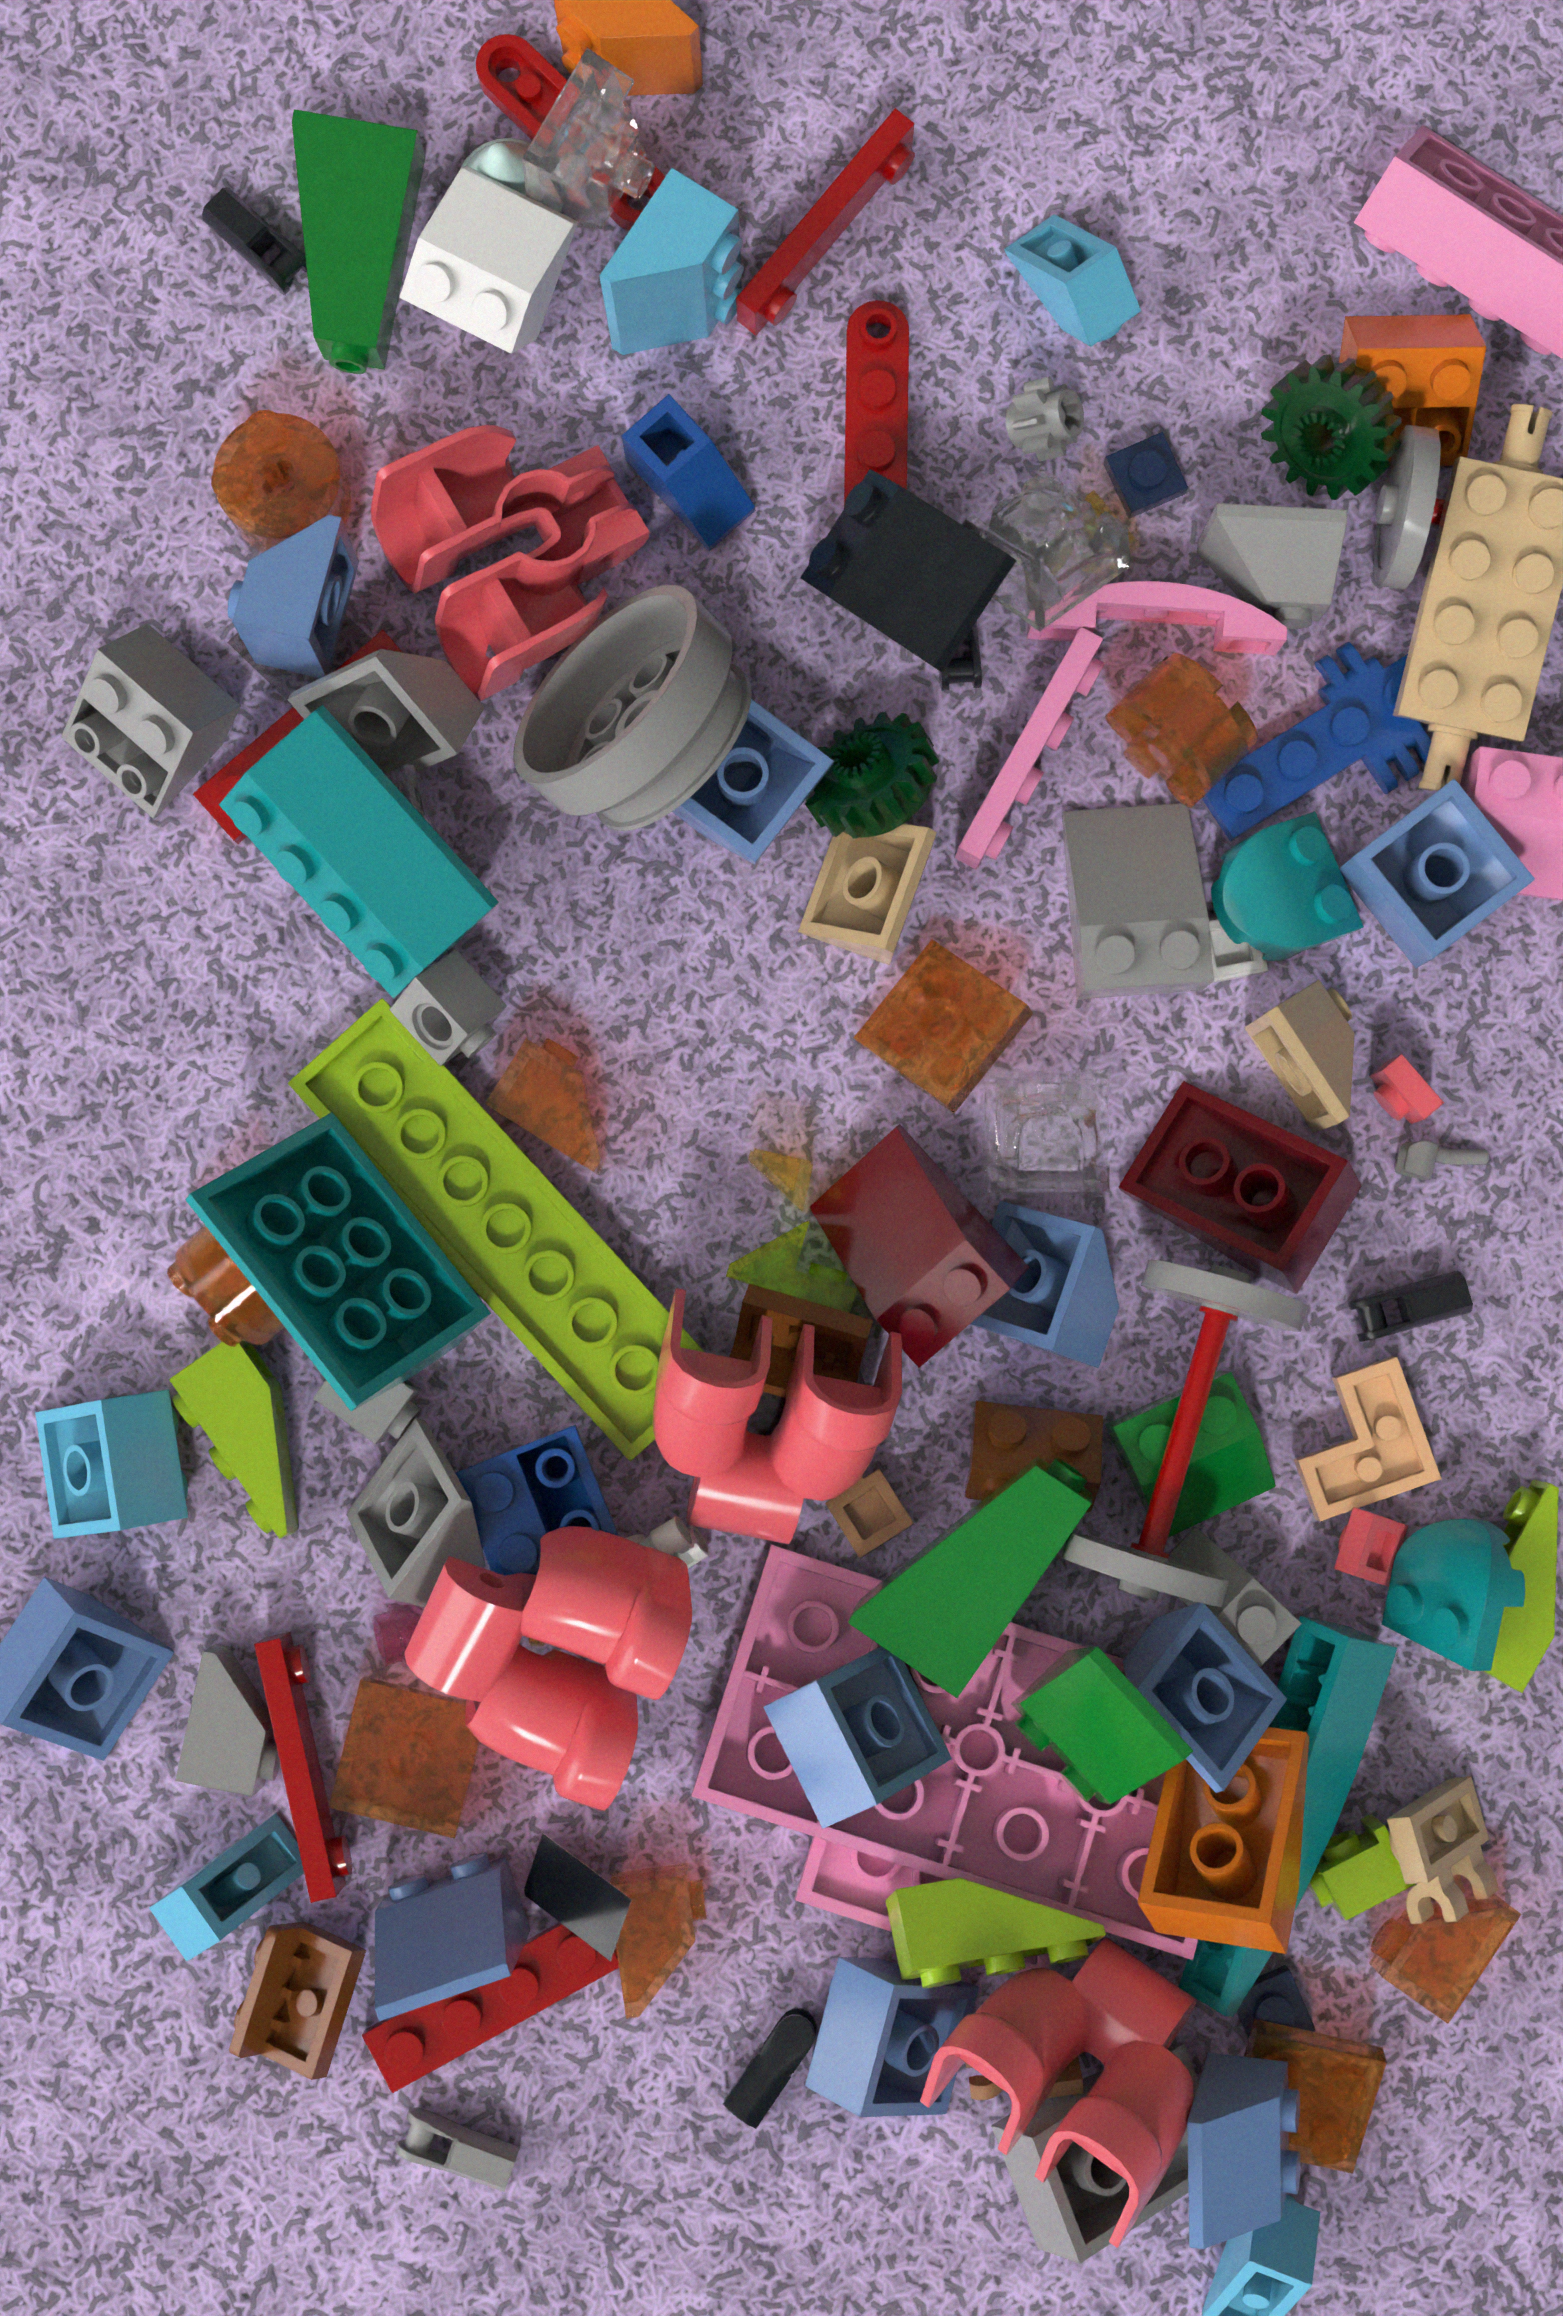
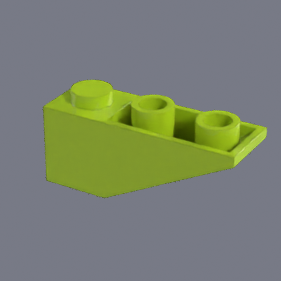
M232 1334L169 1379L178 1392L172 1397V1400L183 1419L193 1428L201 1425L214 1444L209 1449V1455L218 1470L229 1481L237 1477L251 1499L245 1502V1506L257 1526L266 1534L273 1530L277 1537L282 1539L299 1529L282 1387L246 1334Z
M1532 1480L1528 1488L1525 1486L1519 1487L1508 1501L1503 1513V1519L1509 1522L1504 1533L1510 1539V1542L1503 1546L1508 1554L1512 1569L1520 1570L1524 1574L1525 1600L1523 1607H1504L1491 1671H1482L1520 1693H1523L1555 1634L1559 1488L1551 1483Z
M963 1878L896 1889L885 1900L901 1981L921 1978L922 1988H933L956 1983L962 1980L960 1970L985 1965L987 1976L1016 1972L1026 1968L1024 1958L1048 1954L1050 1964L1080 1960L1089 1956L1087 1946H1091L1106 1935L1104 1925Z

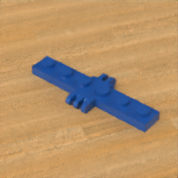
M1346 642L1336 649L1337 656L1347 669V672L1342 674L1329 655L1315 662L1316 669L1321 673L1326 682V685L1318 690V694L1326 706L1199 785L1196 789L1230 842L1361 759L1384 794H1388L1398 788V781L1387 765L1390 762L1394 763L1406 781L1419 774L1418 765L1409 753V750L1414 748L1420 761L1426 765L1431 739L1419 723L1420 721L1393 716L1407 655L1384 669L1374 656L1363 660L1356 648L1350 642Z

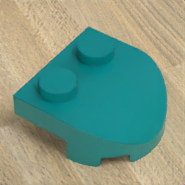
M1315 811L1268 826L1234 845L1220 857L1224 861L1220 877L1211 886L1212 903L1217 919L1225 933L1234 943L1241 944L1247 942L1253 948L1264 953L1263 960H1286L1305 950L1347 936L1364 927Z
M1482 1519L1443 1520L1427 1525L1413 1533L1402 1544L1396 1554L1381 1625L1470 1671H1491L1504 1607H1523L1525 1600L1524 1574L1520 1570L1512 1569L1508 1554L1503 1546L1510 1542L1508 1536L1496 1525Z

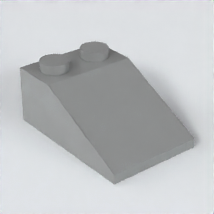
M1188 803L1062 812L1077 1000L1202 991L1214 981L1209 918Z
M1175 2042L1170 2045L1168 2050L1176 2055L1189 2070L1193 2079L1194 2101L1199 2080L1185 2044ZM1103 2071L1083 2078L1082 2094L1047 2098L1009 2154L1005 2155L1002 2153L1037 2248L1079 2264L1111 2244L1109 2240L1129 2198V2185L1126 2179L1074 2141L1044 2183L1034 2176L1049 2138L1071 2107L1082 2097H1086ZM1010 2114L991 2125L998 2145ZM1188 2129L1185 2131L1165 2176L1139 2214L1131 2230L1189 2193Z

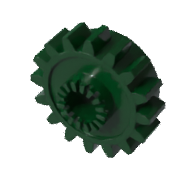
M1330 354L1323 355L1313 365L1307 360L1302 361L1272 387L1270 393L1274 398L1262 408L1261 414L1273 421V423L1261 433V437L1263 440L1276 442L1278 449L1269 459L1272 464L1285 461L1290 466L1285 478L1289 484L1301 476L1307 480L1306 491L1308 495L1313 496L1323 486H1326L1331 500H1337L1347 490L1354 496L1360 494L1371 482H1375L1391 466L1388 459L1400 448L1401 444L1399 440L1393 437V434L1402 421L1401 416L1394 415L1391 402L1394 397L1392 392H1386L1381 383L1376 379L1378 374L1373 370L1368 373L1362 368L1357 367L1355 360L1352 358H1348L1344 363H1334Z
M886 711L880 712L873 724L867 725L863 718L860 717L855 720L854 731L845 734L843 731L836 730L833 733L836 743L830 748H817L834 762L806 798L807 802L805 805L821 828L826 826L832 836L835 837L844 832L853 839L859 837L866 838L894 830L916 814L925 803L932 783H935L937 780L932 767L939 763L940 760L933 748L934 745L920 722L917 721L912 724L905 713H901L891 721Z

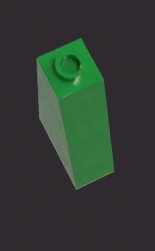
M294 109L292 130L314 339L323 358L329 360V364L340 371L363 374L366 372L367 367L385 370L426 157L418 130Z
M1037 1456L862 1597L853 1609L847 1623L955 1698H958L1092 1504V1493L1084 1488L1088 1481L1087 1477L1060 1458L1055 1457L1052 1463L1048 1464Z

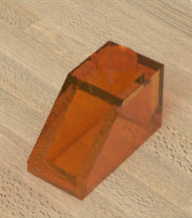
M526 1038L485 1104L596 1175H599L605 1163L586 1079L581 1072L573 1068L579 1057L549 1038H546L541 1047Z
M689 1863L612 1873L609 1883L632 1899L616 1945L626 2019L639 2017L696 1941L697 1921L708 1919L703 1879L691 1881Z
M1495 1893L1488 1899L1465 1898L1469 1913L1454 1922H1445L1439 1903L1432 1904L1434 1915L1419 1924L1410 1923L1407 1909H1405L1397 1921L1393 1918L1387 1920L1376 1933L1371 1944V1951L1375 1955L1369 1964L1383 1979L1448 2024L1521 1916L1519 1911Z

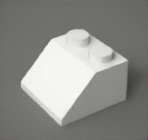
M468 166L461 167L418 237L399 298L512 354L535 341L540 333L578 221Z

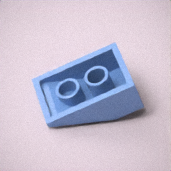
M486 1852L475 1854L450 1865L452 1873L450 1876L428 1883L425 1874H418L400 1880L388 1887L390 1896L384 1898L375 1910V2011L379 2021L511 1976L530 1933V1927L506 1856L489 1861Z

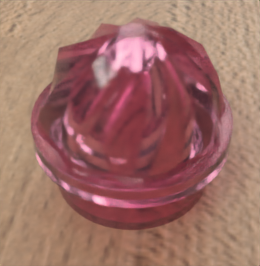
M396 1602L388 1604L387 1612L372 1616L376 1644L385 1666L401 1662L403 1667H408L404 1653L424 1611L419 1606L399 1605Z

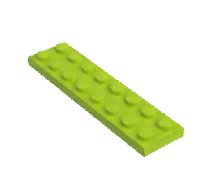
M381 998L287 1084L319 1119L331 1112L334 1113L462 1277L631 1462L655 1440L653 1432V1406L659 1357L668 1323L669 1311L445 1065L440 1067L389 1010L391 1008L389 1003ZM682 1327L680 1347L705 1352Z

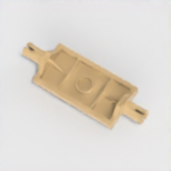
M1511 405V416L1500 461L1489 463L1461 456L1454 460L1393 716L1429 724L1427 731L1433 732L1422 781H1420L1418 787L1420 789L1438 791L1454 778L1460 785L1470 741H1477L1479 735L1514 742H1524L1563 586V478L1543 474L1544 471L1538 468L1549 420L1552 419L1553 414L1551 410L1539 407L1537 412H1532L1534 405Z

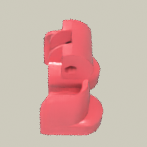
M482 425L466 428L442 438L419 451L389 463L376 474L371 504V520L374 530L394 572L407 589L415 594L451 576L457 570L459 562L466 557L533 525L544 542L541 546L527 554L518 551L482 570L475 571L450 584L441 592L435 615V628L440 645L452 669L479 701L513 685L520 680L525 669L571 645L587 632L602 612L608 599V593L603 587L597 598L588 603L577 585L591 580L625 561L649 539L650 532L635 506L629 504L614 478V471L599 445L548 470L536 469L514 477L509 454L516 442L515 436L508 429L495 425ZM488 645L491 646L496 654L493 658L485 656Z
M676 1288L658 1363L653 1406V1432L661 1455L667 1463L683 1474L694 1476L688 1497L686 1523L687 1525L790 1544L797 1528L804 1498L824 1501L834 1499L860 1480L869 1466L877 1446L888 1437L902 1395L901 1333L890 1332L874 1385L870 1386L813 1374L815 1326L804 1324L786 1387V1402L780 1421L771 1435L764 1436L750 1433L747 1427L750 1415L755 1412L761 1399L770 1368L773 1317L762 1315L749 1361L681 1348L686 1290Z
M579 1526L562 1527L543 1535L540 1540L541 1558L537 1575L517 1573L504 1576L449 1556L405 1650L406 1664L418 1678L429 1686L448 1695L467 1699L465 1725L479 1742L508 1759L553 1775L555 1791L559 1796L600 1811H605L612 1804L620 1790L634 1752L638 1733L637 1694L652 1700L660 1699L673 1680L683 1657L692 1623V1602L687 1564L678 1557L640 1545L623 1537L602 1530L598 1532L592 1529V1527ZM522 1636L567 1650L600 1664L580 1659L556 1649L551 1650L545 1655H540L523 1647L519 1642Z
M1104 1938L1090 1954L1073 1981L1054 1970L1044 1967L1023 1971L1013 1975L997 1988L974 2014L965 2016L934 2055L920 2102L929 2108L963 2063L966 2062L1009 2094L1012 2101L1011 2114L998 2146L999 2151L1008 2155L1025 2132L1032 2118L1051 2094L1056 2080L1069 2063L1083 2052H1088L1104 2064L1103 2072L1086 2097H1082L1071 2107L1049 2138L1034 2177L1044 2183L1074 2141L1126 2179L1129 2185V2198L1109 2240L1112 2245L1118 2248L1165 2176L1187 2129V2122L1193 2105V2079L1182 2061L1169 2051L1168 2048L1188 2021L1197 1999L1109 1938Z

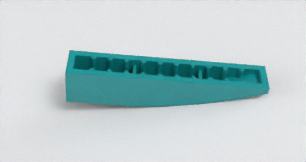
M1300 1616L1299 1618L1302 1624L1295 1630L1277 1688L1287 1700L1268 1726L1307 1732L1309 1736L1299 1890L1295 1910L1332 1836L1356 1776L1397 1651V1647L1352 1627ZM1198 1939L1193 1960L1187 1959L1178 1987L1220 2014L1234 2017L1273 1952Z

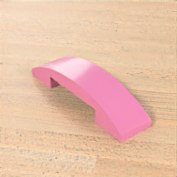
M1163 581L1118 582L1075 591L1051 600L1033 610L1027 626V639L1073 642L1080 627L1093 633L1096 628V619L1215 627L1213 651L1276 655L1287 640V627L1249 603L1207 588Z

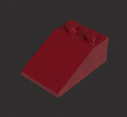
M1185 1081L1181 1083L1118 1186L1121 1192L1239 1265L1295 1294H1298L1362 1187L1349 1160Z
M901 1124L886 1135L809 1207L875 1320L888 1334L890 1332L901 1333L902 1350L918 1368L1009 1291L1030 1268Z

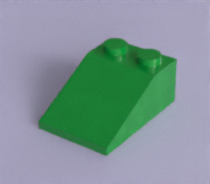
M1098 1646L1067 1650L1011 1703L1021 1714V1717L1014 1723L1016 1727L1040 1752H1043L1048 1746L1051 1747L1067 1765L1059 1772L1060 1775L1085 1802H1088L1095 1796L1102 1803L1112 1804L1181 1763L1194 1751Z

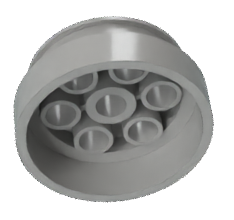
M679 585L653 587L617 605L597 620L587 632L568 648L535 692L523 715L515 738L513 758L518 774L561 812L576 816L596 813L603 824L616 831L639 829L671 813L689 799L720 766L740 735L749 713L752 696L750 680L738 666L731 663L732 640L727 628L690 591Z

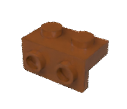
M749 1283L742 1301L735 1341L729 1357L749 1361L762 1315L773 1317L770 1368L763 1392L786 1398V1387L804 1324L815 1326L813 1374L857 1383L873 1324L872 1319Z
M976 1400L973 1413L970 1465L965 1484V1497L983 1501L1037 1456L1048 1464H1051L1054 1458L1057 1457L1087 1477L1088 1481L1084 1488L1092 1493V1504L1086 1513L1091 1512L1101 1484L1103 1415Z
M306 1922L269 1926L256 1949L254 1956L255 1968L245 2000L239 2006L234 2018L235 2031L229 2052L239 2058L263 2055L310 2080L327 2077L366 1949Z

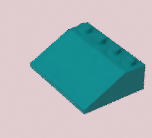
M333 1112L193 1191L185 1199L350 1411L357 1409L421 1372L458 1346L491 1314Z

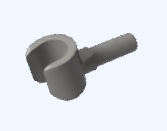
M1429 1141L1406 1142L1399 1149L1395 1172L1421 1180H1431L1435 1162L1452 1165H1486L1488 1163V1151L1486 1149H1448L1447 1147H1439V1145Z

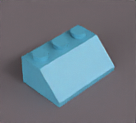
M674 168L670 169L599 275L612 349L622 355L707 338L719 321L727 325L737 313L736 297L742 291L741 276L744 271L740 257L743 240L739 234V211Z

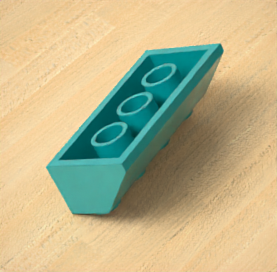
M324 705L313 711L246 771L219 804L233 820L235 826L255 844L277 869L280 876L291 884L319 915L324 925L337 935L364 965L369 975L378 981L392 998H395L406 989L416 976L438 962L499 903Z

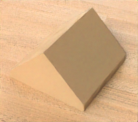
M902 824L892 831L874 837L853 839L844 832L837 837L833 836L798 932L890 965L937 832L929 827Z

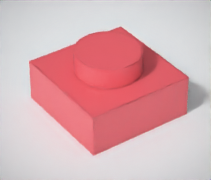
M1402 1054L1389 1059L1369 1076L1379 1087L1373 1092L1374 1097L1381 1107L1395 1120L1399 1121L1405 1117L1410 1124L1425 1120L1444 1104L1441 1098Z
M1353 1507L1349 1522L1344 1527L1339 1538V1554L1334 1569L1389 1587L1394 1560L1404 1542L1408 1525Z

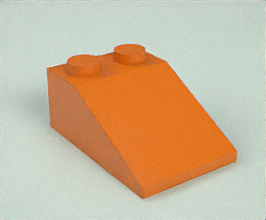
M1268 1727L1228 1786L1221 1792L1215 1793L1186 1759L1166 1771L1137 1902L1156 1933L1287 1954L1299 1890L1309 1736L1307 1732Z

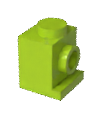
M1372 1814L1360 1819L1365 1832L1357 1835L1354 1830H1348L1330 1838L1308 1885L1321 1908L1331 1904L1345 1921L1416 1885L1405 1884L1399 1861L1393 1855L1390 1847V1834L1386 1826Z

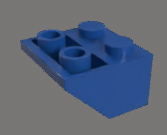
M576 1425L455 1472L472 1502L481 1547L490 1571L504 1576L517 1573L537 1575L541 1558L540 1540L543 1535L558 1528L568 1526L592 1527V1529L598 1532L602 1530L619 1536Z

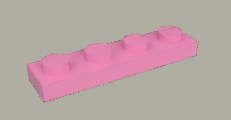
M1080 627L962 839L955 855L957 860L977 870L984 855L994 860L999 856L1014 828L1004 822V819L1015 800L1025 806L1029 802L1044 774L1043 771L1034 767L1045 746L1057 751L1075 718L1064 711L1075 692L1087 697L1105 664L1095 658L1103 641L1102 637Z

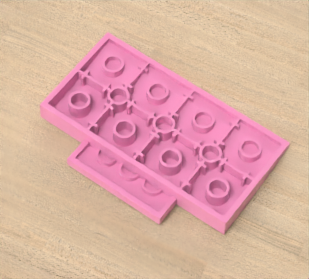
M774 1545L770 1546L691 1796L813 1836L794 1897L796 1901L892 1932L885 1900L896 1889L963 1878L1104 1925L1105 1932L1193 1960L1198 1939L1156 1933L1137 1903L1166 1772L1112 1804L1102 1803L1095 1796L1088 1802H1085L1060 1775L1059 1772L1067 1765L1051 1747L1048 1746L1043 1752H1040L1014 1724L1021 1717V1714L1011 1703L1067 1650L1087 1648L1085 1646L1010 1622L958 1698H955L905 1663L952 1759L878 1805L822 1829L763 1707L880 1647L878 1643L847 1622L860 1599L880 1584L882 1580ZM1105 1653L1125 1675L1124 1659ZM1043 1954L1024 1958L1026 1968L1016 1971V1973L1033 1968L1044 1967L1049 1969V1955Z

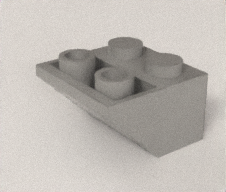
M147 623L97 649L61 738L154 819L161 814L223 745L241 705Z

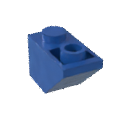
M670 394L621 435L626 462L708 551H711L756 511L755 505L713 441Z

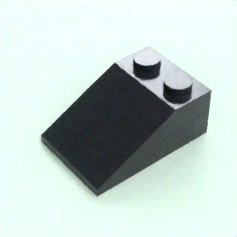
M870 469L863 481L850 491L845 501L844 510L827 537L819 541L814 547L809 558V564L800 578L943 673L1017 560L902 486Z

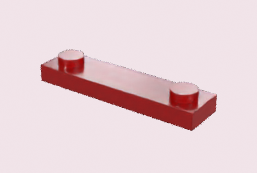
M896 108L890 113L736 297L737 321L757 336L768 321L776 326L786 317L797 298V294L793 291L887 180L892 185L896 184L909 169L915 157V153L912 151L914 122Z
M290 1631L265 1637L255 1643L254 1646L310 1902L313 1903L337 1897L346 1885L344 1876L352 1874V1858L346 1837L344 1835L335 1836L302 1684L310 1682L309 1661L304 1646L302 1644L293 1645Z

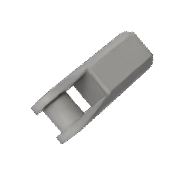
M417 2107L409 2109L407 2120L411 2125L406 2139L397 2142L395 2152L398 2156L407 2161L447 2171L505 2192L520 2146L465 2127L434 2112ZM435 2134L453 2140L448 2154L430 2148Z

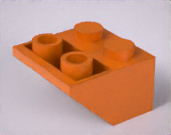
M1471 314L1345 316L1339 363H1344L1348 358L1354 359L1357 367L1362 368L1368 373L1373 370L1378 374L1376 379L1381 383L1386 392H1392L1394 397L1391 402L1394 415L1401 416L1402 421L1394 430L1393 437L1398 440L1399 435L1407 424L1438 429L1441 443L1440 466L1453 465L1454 460L1460 456L1468 457L1486 352V345Z

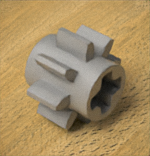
M1051 376L1025 382L1024 393L1013 395V402L1008 406L1006 412V428L1010 440L1017 448L1022 449L1024 455L1036 452L1039 462L1066 456V445L1077 443V436L1080 435L1084 426V410L1080 398L1072 389H1067L1066 384L1054 386Z

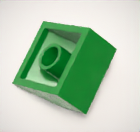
M1217 1371L1215 1373L1168 1538L1276 1487L1259 1428L1231 1371ZM1183 1388L1105 1424L1146 1513Z

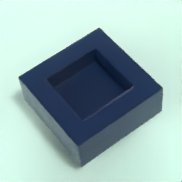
M1163 432L1112 453L1104 459L1103 465L1128 519L1183 496L1188 490L1187 483Z
M1286 1965L1259 1976L1236 2012L1250 2046L1257 2057L1316 2031L1292 1973Z

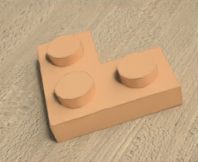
M1391 1356L1332 1377L1353 1438L1294 1459L1315 1520L1321 1522L1352 1511L1353 1507L1360 1508L1442 1479L1398 1357Z

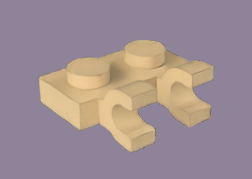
M1471 1776L1445 1780L1387 1818L1390 1829V1847L1393 1855L1399 1861L1405 1884L1417 1883L1408 1892L1406 1899L1407 1913L1411 1924L1423 1923L1434 1915L1431 1898L1439 1903L1445 1922L1458 1921L1469 1913L1466 1899L1463 1895L1465 1890L1461 1875L1470 1881L1476 1899H1488L1499 1890L1496 1877L1492 1868L1485 1862L1481 1845L1489 1840V1836Z

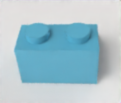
M169 1389L35 1412L54 1539L121 1531L188 1518L186 1505L188 1484L180 1466L176 1439L178 1418L171 1406Z

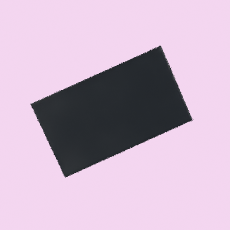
M542 1833L524 1887L525 1896L611 1961L632 1899Z

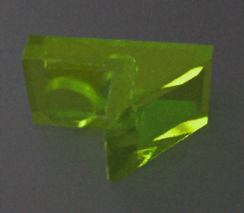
M809 1220L729 1264L726 1277L729 1279L756 1285L848 1313L851 1311L857 1288L844 1285L848 1273L811 1262L808 1274L796 1271Z

